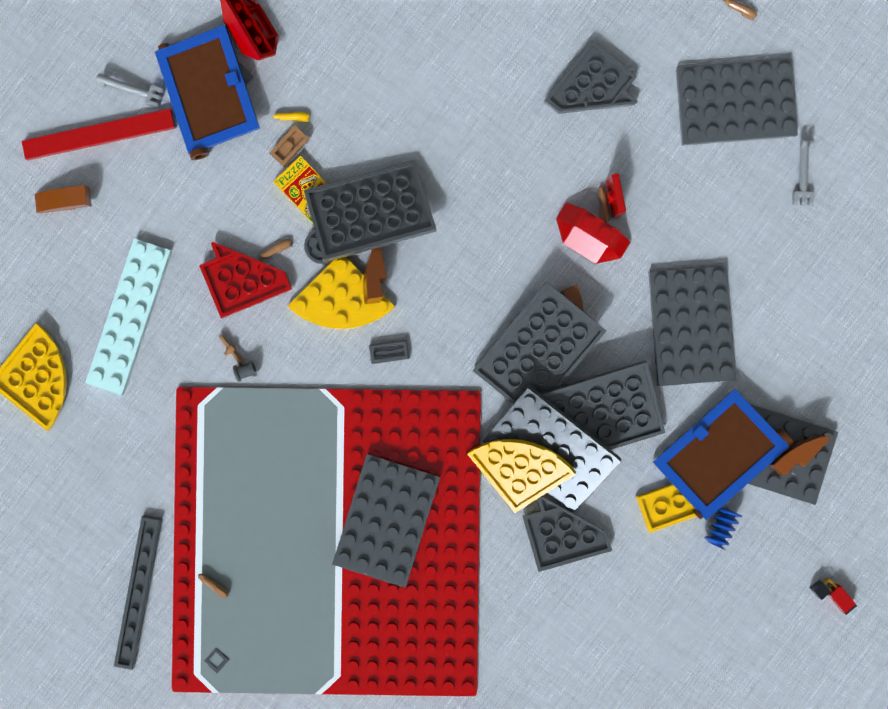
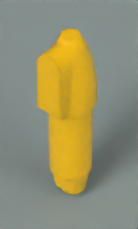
M305 112L276 113L273 115V118L309 122L310 115Z

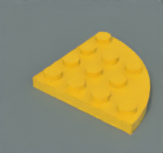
M346 257L333 260L287 306L301 318L316 325L333 329L362 327L381 319L395 308L384 295L379 303L365 304L363 295L364 275Z
M36 323L1 365L0 393L42 428L50 431L59 417L64 404L67 387L66 370L62 355L55 341L40 324Z
M495 440L479 445L468 452V456L514 512L519 511L576 474V470L554 451L525 440Z

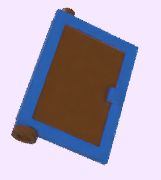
M226 25L219 26L173 45L163 43L158 46L159 50L155 51L191 160L206 158L209 156L208 148L261 129Z
M734 389L656 458L653 463L695 508L693 513L700 520L702 518L707 520L794 442L781 428L775 431L742 395Z

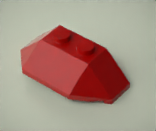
M220 0L223 22L243 55L258 61L275 56L279 35L261 5L255 0Z
M565 203L556 218L563 245L594 264L621 259L631 243L618 229L587 210L570 203Z

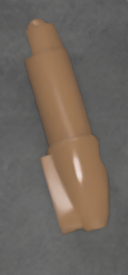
M724 0L728 7L740 12L741 16L753 21L757 16V13L748 6L734 0Z
M599 186L600 193H598L601 207L599 209L601 220L609 222L610 211L604 187Z
M290 239L282 240L263 251L259 255V259L261 260L265 257L267 259L275 253L282 252L293 246Z
M198 574L201 582L214 590L215 593L222 598L228 597L229 594L222 585L216 583L207 575Z

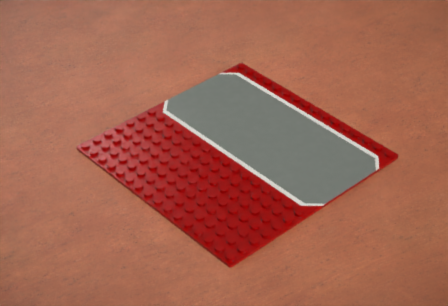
M178 387L176 389L172 691L193 693L476 696L480 469L468 456V452L480 445V392L459 390ZM367 453L440 476L406 588L332 565ZM198 574L207 575L216 583L222 585L228 592V597L222 598L215 593L214 590L201 582ZM215 648L230 659L218 673L205 662V659ZM215 653L208 661L218 668L224 659Z

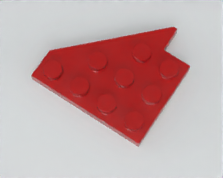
M212 242L211 245L216 258L199 265L221 319L293 290L286 272L215 242Z

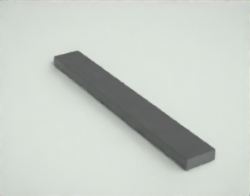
M142 515L114 667L130 670L135 668L162 518Z

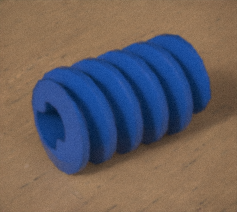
M724 507V509L720 508L718 510L721 516L714 515L718 523L711 522L715 529H708L712 536H705L704 538L709 543L726 550L722 545L729 546L726 538L733 537L729 531H736L732 524H739L735 517H742V515Z

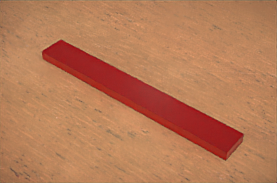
M165 109L22 140L21 142L25 160L29 161L176 129L172 110Z

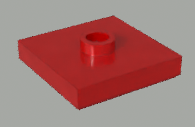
M617 173L610 175L605 181L608 203H610L613 218H618L626 212L620 177Z

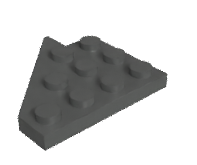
M592 40L547 96L544 103L558 114L632 106L638 101L627 93L626 90L636 79L637 75Z
M543 496L537 499L540 507L539 511L522 515L538 572L612 551L608 533L605 530Z

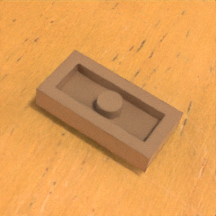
M294 125L269 154L285 167L310 139Z

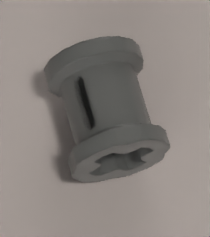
M252 360L244 365L233 366L234 375L238 382L246 377L257 376L256 367Z

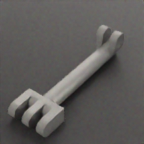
M99 73L96 78L97 85L105 88L106 85L145 97L147 105L159 108L160 104L153 102V99L161 101L162 97L156 95L155 92L163 94L164 89L150 85L149 90L110 78L102 73Z
M814 139L800 140L799 191L792 192V205H798V198H800V205H805L807 198V205L813 206L814 192H807L808 148L814 146Z

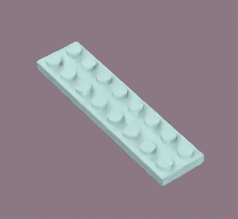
M134 238L85 383L124 395L172 253L171 250Z

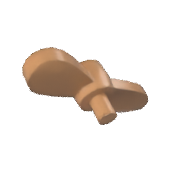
M220 334L219 338L227 347L224 355L232 354L236 361L242 364L244 361L236 352V347L233 344H229Z

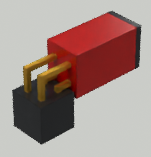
M828 577L822 582L818 580L810 587L811 591L820 600L829 596L845 615L857 607L856 603L842 586L837 583L834 584ZM828 582L831 583V585H832L831 588H829V587L826 586V584H827Z

